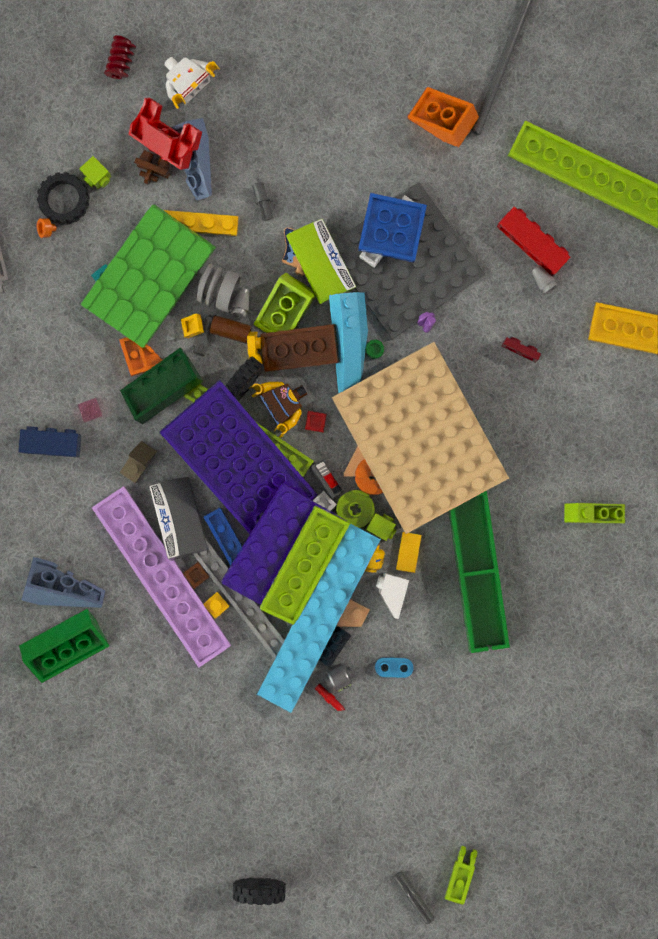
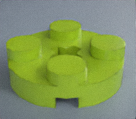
M352 490L340 497L336 512L338 516L347 520L350 524L361 528L372 520L375 506L367 493L360 490ZM355 504H358V508L361 509V512H357L356 515H353V511L350 510V507H353Z

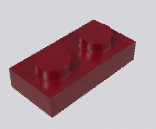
M515 337L505 338L501 347L535 363L539 360L541 353L537 352L538 349L531 345L524 346Z

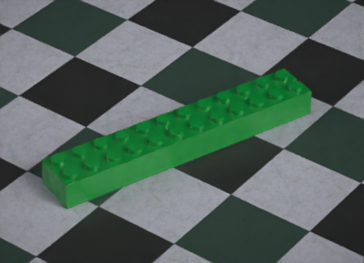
M487 491L448 511L470 653L489 651L486 645H489L492 650L510 648Z

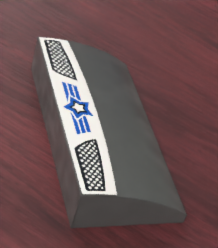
M189 477L150 485L149 489L167 558L173 561L208 550Z

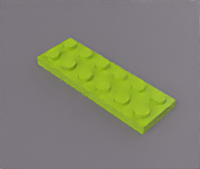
M315 505L265 596L260 609L294 625L350 523Z

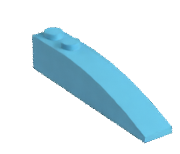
M363 292L329 295L331 322L336 325L340 363H335L338 394L362 381L368 335L365 293Z

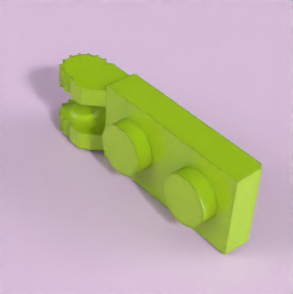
M460 847L444 897L446 900L464 905L475 870L474 864L477 858V850H472L468 864L463 862L466 847Z

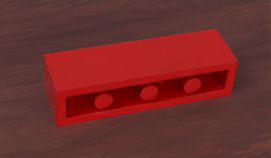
M514 206L498 223L497 228L553 277L571 258L568 255L569 252L564 247H559L551 235L543 233L540 230L541 227L535 221L531 222L522 209H517Z

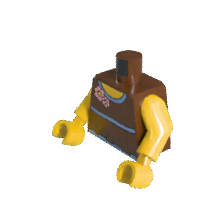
M283 382L255 383L249 387V389L253 388L256 390V393L251 396L256 397L259 395L275 420L277 426L274 432L276 430L282 432L279 438H282L287 431L296 426L302 414V405L299 400L308 395L303 385L294 390L290 388L288 383L284 384Z

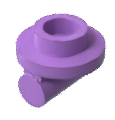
M425 312L419 316L417 324L422 326L423 331L426 333L431 330L436 322L434 313Z

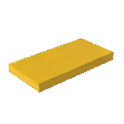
M596 302L588 340L658 354V315Z

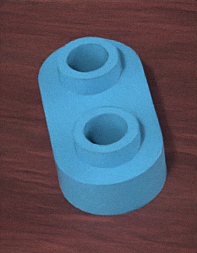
M382 657L376 661L375 671L381 677L406 678L412 674L413 664L407 658ZM383 664L388 665L386 671L381 670ZM401 665H407L406 671L400 670Z

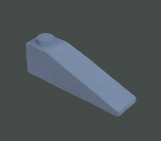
M203 118L185 121L171 127L181 134L184 124L189 123L202 131L199 148L192 152L189 168L183 169L187 174L186 183L197 201L212 196L209 138Z

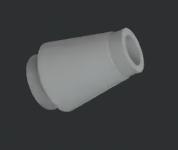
M540 265L531 271L540 291L544 292L545 295L552 292L558 286L556 279Z
M239 288L230 308L233 316L245 318L246 314L249 313L250 291L248 289Z

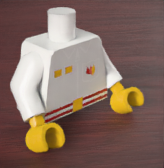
M173 57L167 59L165 66L170 71L166 74V89L168 97L174 103L176 109L179 108L178 104L181 102L186 105L211 81L209 74L215 77L213 71L216 69L220 70V68L214 61L207 63L196 59L189 60L185 57L178 63Z

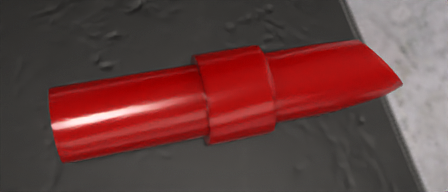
M320 683L314 688L337 711L345 710L331 692L329 693Z

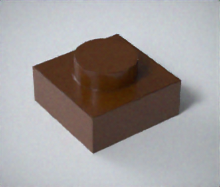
M199 562L183 573L194 589L210 577Z

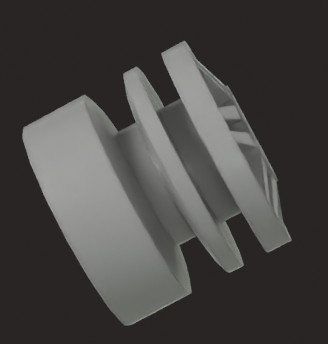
M210 263L200 279L197 302L203 303L206 299V305L210 306L213 300L216 299V309L228 313L238 292L241 274L229 270L222 277V267H218L215 271V265Z

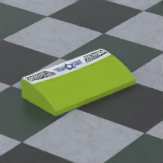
M323 219L305 225L286 235L320 304L329 301V295L348 293L356 288Z

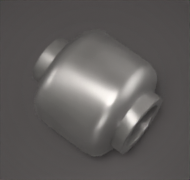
M343 663L329 668L327 675L324 677L331 690L334 689L336 692H340L352 685L351 678L355 676L350 666L346 668Z

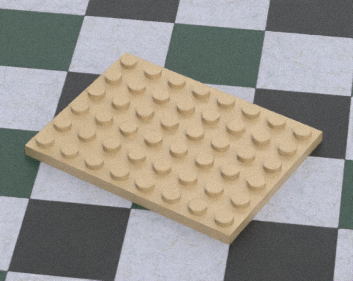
M435 342L332 397L405 534L509 479Z

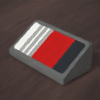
M323 460L311 466L312 471L330 498L333 499L343 492Z

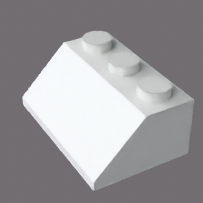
M383 573V576L378 577L376 587L379 588V593L393 617L399 619L409 580Z

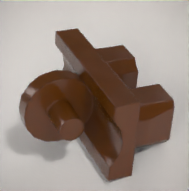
M144 150L140 158L136 157L134 161L137 167L147 170V172L141 170L139 176L145 178L144 183L149 185L151 180L158 182L159 177L154 174L168 179L170 176V163L160 157L157 166L151 164L154 154Z

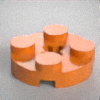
M363 459L355 471L357 486L361 491L370 495L382 494L383 491L378 482L374 479H369L371 469L366 460Z

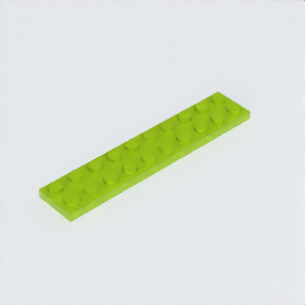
M524 121L508 154L509 157L658 228V184L528 121Z

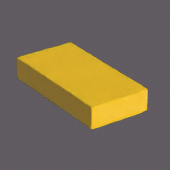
M402 532L396 570L415 573L422 535L405 534V532Z

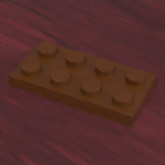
M335 324L260 334L265 372L340 363Z

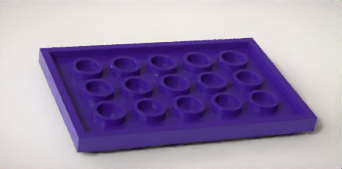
M282 483L224 575L221 583L261 605L314 506L316 505L336 516L338 515Z

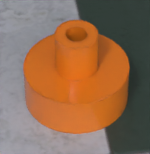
M40 218L37 221V232L41 238H49L52 232H55L57 229L56 224H51L48 218Z

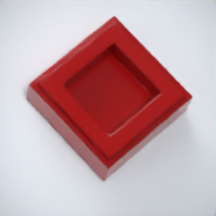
M308 411L305 430L324 433L327 414Z

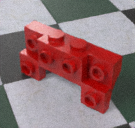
M150 97L144 98L139 114L130 124L128 135L178 169L189 168L192 152L199 148L202 131L188 123L184 124L181 134L159 120L162 105Z

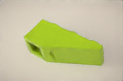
M564 503V523H625V504Z

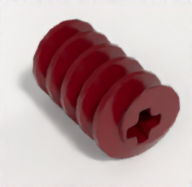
M115 35L113 37L114 41L111 44L110 56L108 57L109 63L106 64L107 70L104 71V74L107 77L119 80L128 78L129 75L124 71H130V67L126 63H132L128 56H134L130 49H136V46L128 38Z

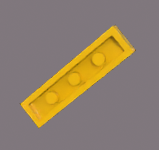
M164 210L195 233L237 236L238 216Z

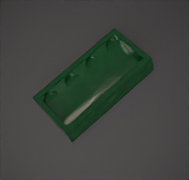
M180 347L125 386L120 392L135 421L144 424L201 384L203 380L189 357Z

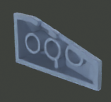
M33 557L22 601L51 606L102 607L105 590L86 580L79 582L72 577L74 573L67 571L65 574L57 570L58 565L51 561Z

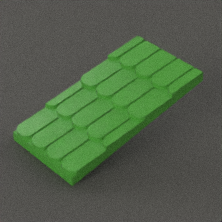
M153 204L80 305L144 348L216 247Z

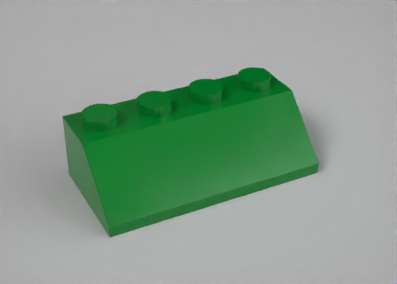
M88 609L19 645L23 663L41 683L109 647V643L101 628Z

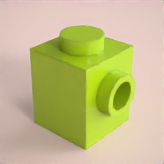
M94 156L79 168L85 176L84 181L90 187L94 185L97 189L107 186L112 177L108 170Z
M375 513L366 528L367 531L384 541H387L388 538L391 540L397 531L394 529L396 524L392 523L393 518L386 514L380 516Z

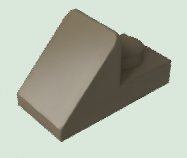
M140 441L129 453V459L120 473L137 483L157 451Z

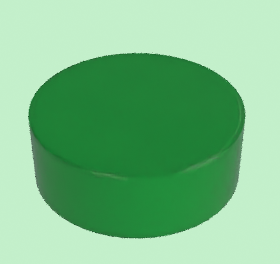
M371 340L366 344L365 352L369 358L378 359L384 353V345L379 340Z

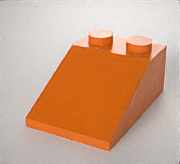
M430 87L426 88L408 115L409 120L440 140L456 147H460L479 118L474 104Z

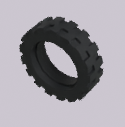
M57 172L53 176L49 175L46 181H42L40 184L41 188H38L37 203L42 213L50 221L60 225H69L74 221H79L86 214L90 197L86 186L77 176L70 175L67 172H64V174ZM60 184L73 186L79 194L77 206L65 214L54 212L48 203L50 191Z
M252 356L230 378L225 387L237 401H240L249 390V387L256 382V379L264 369V365Z
M243 878L233 882V899L236 902L240 901V903H248L249 905H272V903L279 904V902H284L286 883L271 878Z

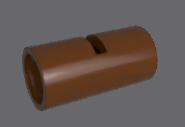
M215 315L212 320L210 333L247 344V335L251 331L252 325Z

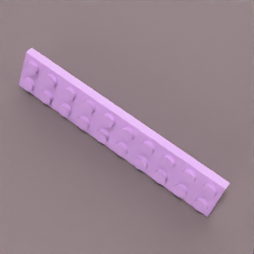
M125 486L93 506V511L197 666L201 667L231 646L230 642L183 575L175 560L170 561L167 558L164 544Z

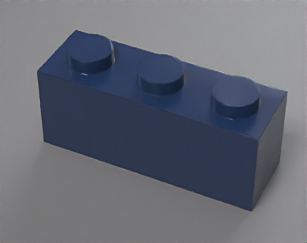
M27 426L26 430L20 429L18 452L79 458L81 435L72 429H65V432H57L56 428H46L45 431H38V427Z

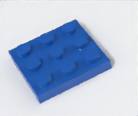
M370 193L358 250L415 262L427 205Z

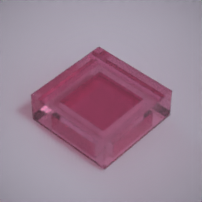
M97 398L78 404L84 423L103 416Z

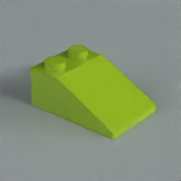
M284 273L277 280L253 325L266 333L296 329L316 297L313 289L288 273Z

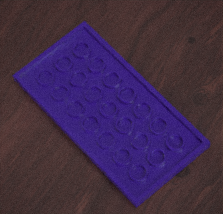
M220 380L160 431V434L249 534L255 528L256 521L260 518L259 515L265 512L282 483L311 500L317 496V493Z

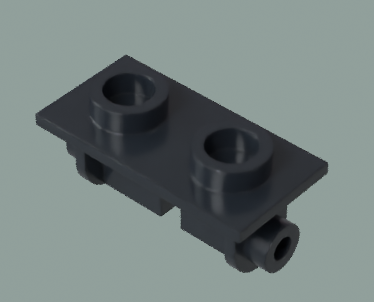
M336 626L319 661L330 668L351 635L339 626Z

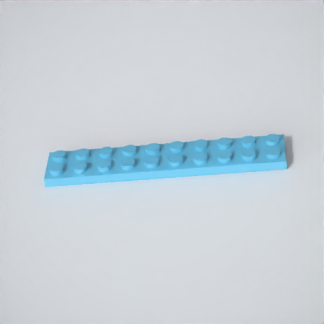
M352 524L349 525L300 617L292 625L257 695L292 713L381 539Z

